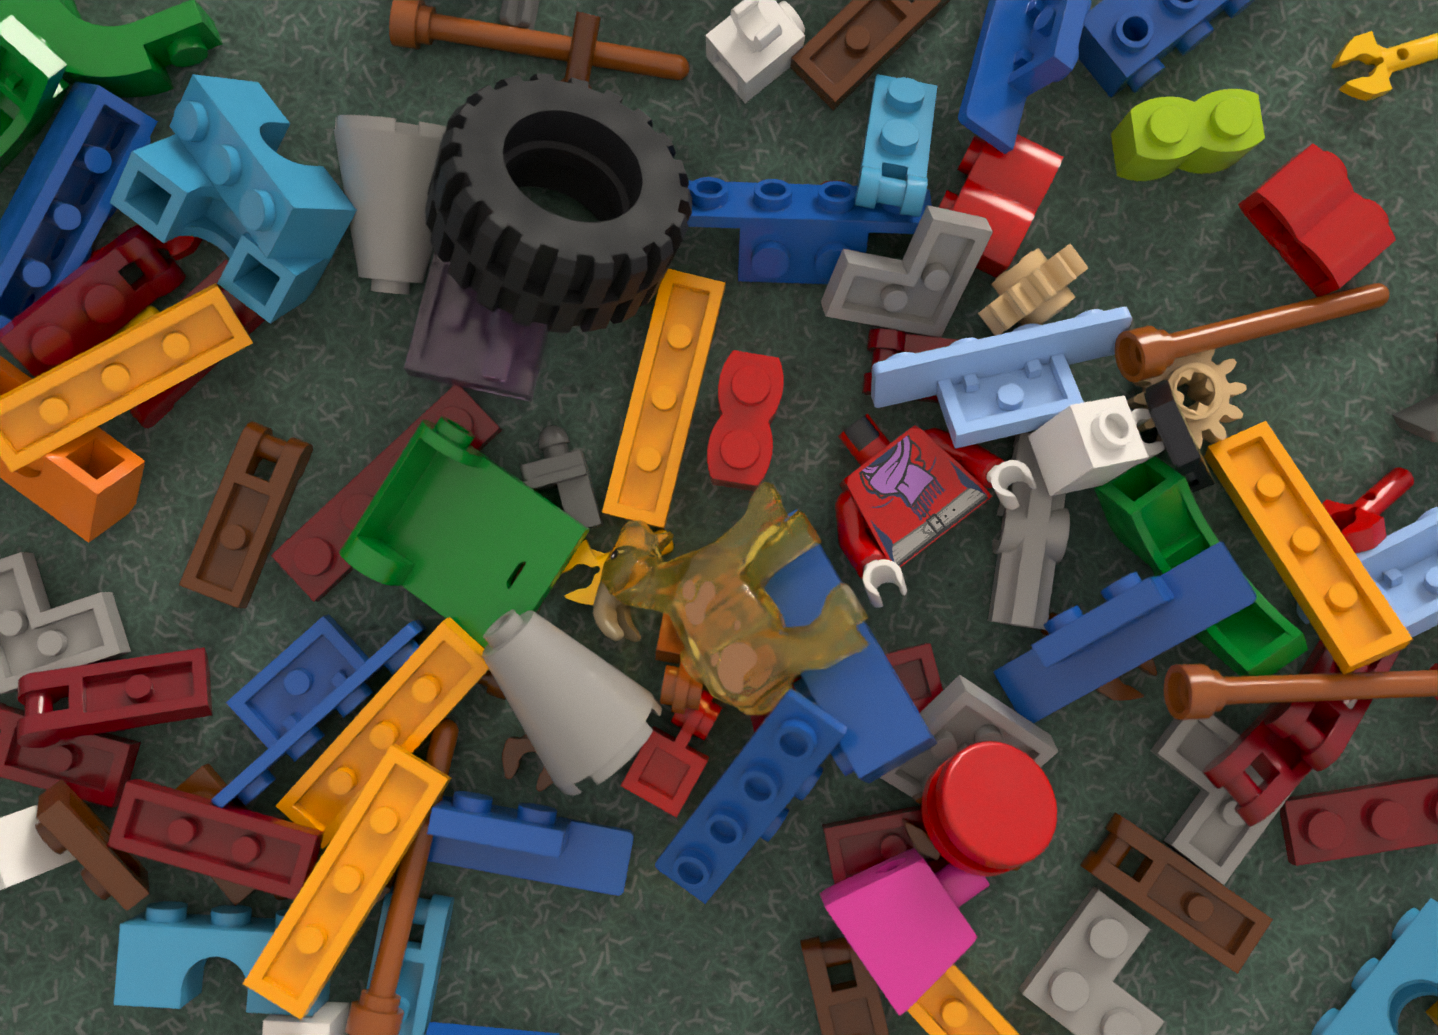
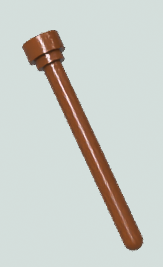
M393 0L390 11L389 35L393 46L419 50L421 44L432 45L434 40L568 62L572 36L437 14L436 8L425 5L424 0ZM601 41L596 42L592 63L594 67L672 80H682L689 73V62L682 55Z
M1373 283L1170 334L1163 329L1157 330L1153 326H1143L1123 331L1118 335L1115 342L1116 363L1124 378L1133 383L1159 377L1177 358L1379 308L1388 302L1390 292L1385 285Z
M1180 664L1171 666L1164 680L1165 703L1170 714L1177 720L1209 719L1214 712L1221 711L1227 704L1438 697V670L1356 672L1345 675L1343 673L1222 677L1218 671L1211 670L1204 664Z
M444 719L433 730L425 762L446 775H449L459 734L458 726L453 720ZM444 792L436 804L443 800ZM431 813L400 862L369 989H362L360 999L351 1003L345 1032L349 1035H399L404 1010L399 1008L401 996L396 994V989L434 835L427 834Z

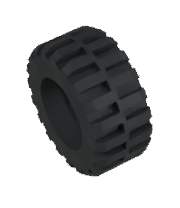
M535 74L530 77L529 81H522L518 75L496 82L494 89L488 85L467 97L466 103L457 107L449 118L445 133L441 139L427 192L428 199L425 207L426 225L432 233L431 244L442 263L450 261L448 273L463 290L471 287L477 292V302L493 313L498 307L512 314L511 322L528 328L532 322L547 325V332L570 333L572 326H580L583 333L605 329L609 321L613 324L622 323L636 315L639 307L647 305L655 295L689 228L687 222L692 214V196L689 188H687L689 180L682 160L673 159L676 154L674 145L664 132L657 134L652 129V119L639 108L632 111L623 105V97L607 89L604 94L588 88L589 82L572 77L568 82L555 81L554 74ZM517 187H542L561 192L584 205L595 215L599 222H579L554 215L529 200Z

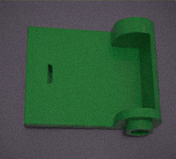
M441 416L437 423L423 419L339 553L350 566L363 575L385 585L403 586L444 618L451 617L483 647H486L488 642L483 636L487 629L502 615L510 610H514L518 615L529 610L537 612L590 529L470 444L475 436L457 422L445 416ZM526 562L525 566L523 567L520 574L511 586V582L514 579L515 575L517 574L521 566Z

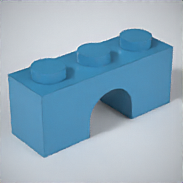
M192 74L183 97L175 108L170 128L258 245L267 259H330L357 209L324 166L298 164L276 153L290 123L259 82Z
M176 134L132 151L110 200L112 205L163 243L178 236H194L220 248L229 257V261L217 284L270 324L303 303L309 297L331 258L267 259Z
M1430 898L1421 911L1411 908L1401 917L1392 932V939L1396 942L1380 961L1375 957L1371 958L1360 968L1351 985L1352 989L1356 992L1340 1011L1336 1008L1328 1010L1319 1019L1311 1035H1399L1398 1020L1404 1006L1420 996H1438L1437 901Z
M163 901L146 905V911L120 924L114 1005L182 1008L202 993L203 971L208 957H222L234 962L242 970L246 978L289 909L277 911L276 918L273 919L251 917L252 908L244 905L213 907L211 915L187 914L188 904L183 902ZM330 978L306 1016H313L329 1000ZM248 987L246 1013L292 1015Z

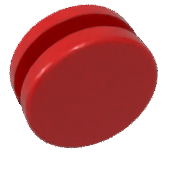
M983 741L963 748L932 772L923 790L921 802L922 818L925 830L933 846L950 864L972 875L986 877L1001 875L1035 859L1049 845L1055 832L1057 804L1048 778L1031 757L1006 743Z

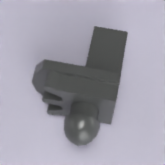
M548 425L543 428L538 439L539 450L543 451L545 459L520 465L522 482L537 493L558 487L564 512L590 530L604 526L585 454L581 449L569 452L568 444L570 439L567 433L557 425Z

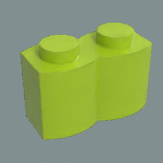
M1223 89L1206 94L1195 102L1180 97H1158L1138 104L1128 112L1111 133L1117 176L1132 181H1150L1167 176L1176 169L1190 173L1206 174L1231 167L1265 139L1259 95L1243 89Z

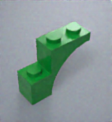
M1156 456L1144 463L1133 466L1106 484L1094 487L1112 532L1121 543L1152 568L1154 576L1163 575L1219 542L1203 517L1190 491L1186 478ZM1247 579L1257 595L1256 601L1199 632L1194 637L1239 676L1273 675L1306 652L1308 647L1303 632L1278 612Z

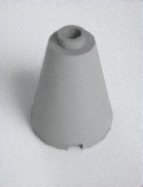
M338 115L336 117L334 136L344 194L357 209L350 222V230L358 277L371 278V291L409 295L410 282L423 283L433 252V246L430 241L432 233L426 225L425 207L428 199L427 192L441 139L447 126L425 122L413 125L396 122V118Z
M510 610L497 619L485 632L483 637L488 642V645L485 647L482 657L553 783L563 794L574 796L582 793L575 783L588 776L597 785L605 781L626 764L650 737L653 729L647 724L646 719L650 712L658 716L662 712V707L653 694L533 610L524 612L521 615H518L514 610Z

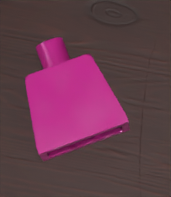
M913 848L836 883L819 894L824 907L900 1016L975 942L977 935L958 908L989 887L990 884L985 876L966 873L950 863L934 874L923 857Z

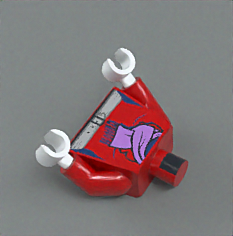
M867 413L838 436L860 464L858 469L839 484L843 491L835 502L839 547L858 576L863 579L870 603L874 607L880 608L883 607V604L876 590L877 587L886 582L894 583L899 587L900 593L905 595L907 588L900 567L989 500L992 495L986 488H993L1001 504L1005 508L1013 510L1020 505L1015 495L1006 490L1008 486L1019 481L1027 483L1032 489H1036V483L1025 463L1018 460L1005 462L979 444L955 449L950 433L937 428L922 430L914 425L891 443Z

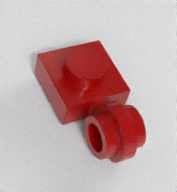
M703 689L699 710L686 708L684 715L674 714L671 723L682 728L677 738L655 726L652 728L653 732L641 747L621 787L677 818L709 760L707 755L692 748L688 743L692 735L704 741L722 709V706L712 701L714 697L712 693Z

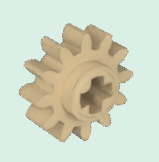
M1068 244L1049 260L1046 259L1038 248L1028 253L1018 264L995 279L991 285L1000 297L982 309L978 314L994 336L1000 335L1018 321L1021 325L1031 323L1042 325L1071 303L1075 296L1067 285L1089 267L1071 244Z
M1215 349L1177 358L1170 367L1166 368L1161 376L1133 383L1136 386L1142 387L1143 390L1142 393L1129 398L1127 403L1129 408L1148 409L1144 396L1145 388L1168 379L1200 449L1203 439L1213 444L1227 438L1225 428L1220 422H1233L1243 417V413L1238 407L1229 404V398L1243 393L1247 390V387L1239 382L1228 383L1226 374L1234 369L1237 362L1235 359H1227L1215 364L1211 361ZM1185 383L1189 385L1187 395L1196 401L1195 404L1189 407L1183 405L1184 395L1177 391V387ZM1151 418L1137 427L1138 432H1143L1156 426ZM1159 434L1157 436L1156 442L1162 441Z

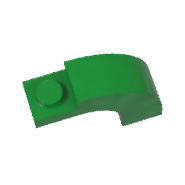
M0 0V22L13 15L30 32L44 38L52 46L56 55L67 64L62 76L64 80L71 84L82 82L99 85L117 97H144L172 90L174 87L166 66L171 64L177 67L196 65L207 58V50L223 44L214 21L195 0L186 1L143 19L120 26H100L82 20L74 0Z
M13 15L0 22V173L38 135L61 103L70 86L62 79L67 64L56 55L52 46L44 38L30 32Z

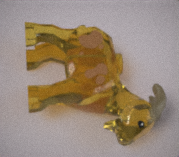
M763 482L750 498L745 515L730 530L705 547L688 552L668 562L663 560L661 554L673 539L674 535L672 532L655 534L647 523L642 520L628 521L622 527L614 547L603 564L601 580L593 604V615L596 625L606 638L615 642L623 637L635 643L641 639V635L631 619V606L669 614L685 647L680 653V658L688 674L698 683L705 684L713 697L737 707L746 715L769 714L788 690L793 689L791 684L798 674L807 670L827 669L841 660L863 651L870 645L856 628L868 619V616L849 585L845 583H840L834 587L826 596L821 614L812 623L804 626L786 627L783 614L764 587L780 569L803 553L819 545L821 539L804 512L798 510L790 517L788 516L778 491L772 483Z

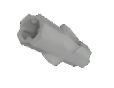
M1022 433L1015 435L1011 460L1025 463L1034 478L1036 489L1030 488L1024 482H1014L1008 486L1007 490L1015 495L1020 506L1013 510L1005 508L1001 502L998 506L997 515L1003 516L1000 538L999 540L993 539L992 542L993 553L997 554L988 621L1046 630L1043 624L1049 618L1055 564H1059L1065 554L1070 530V513L1067 508H1064L1066 493L1054 496L1049 495L1028 437L1032 433Z

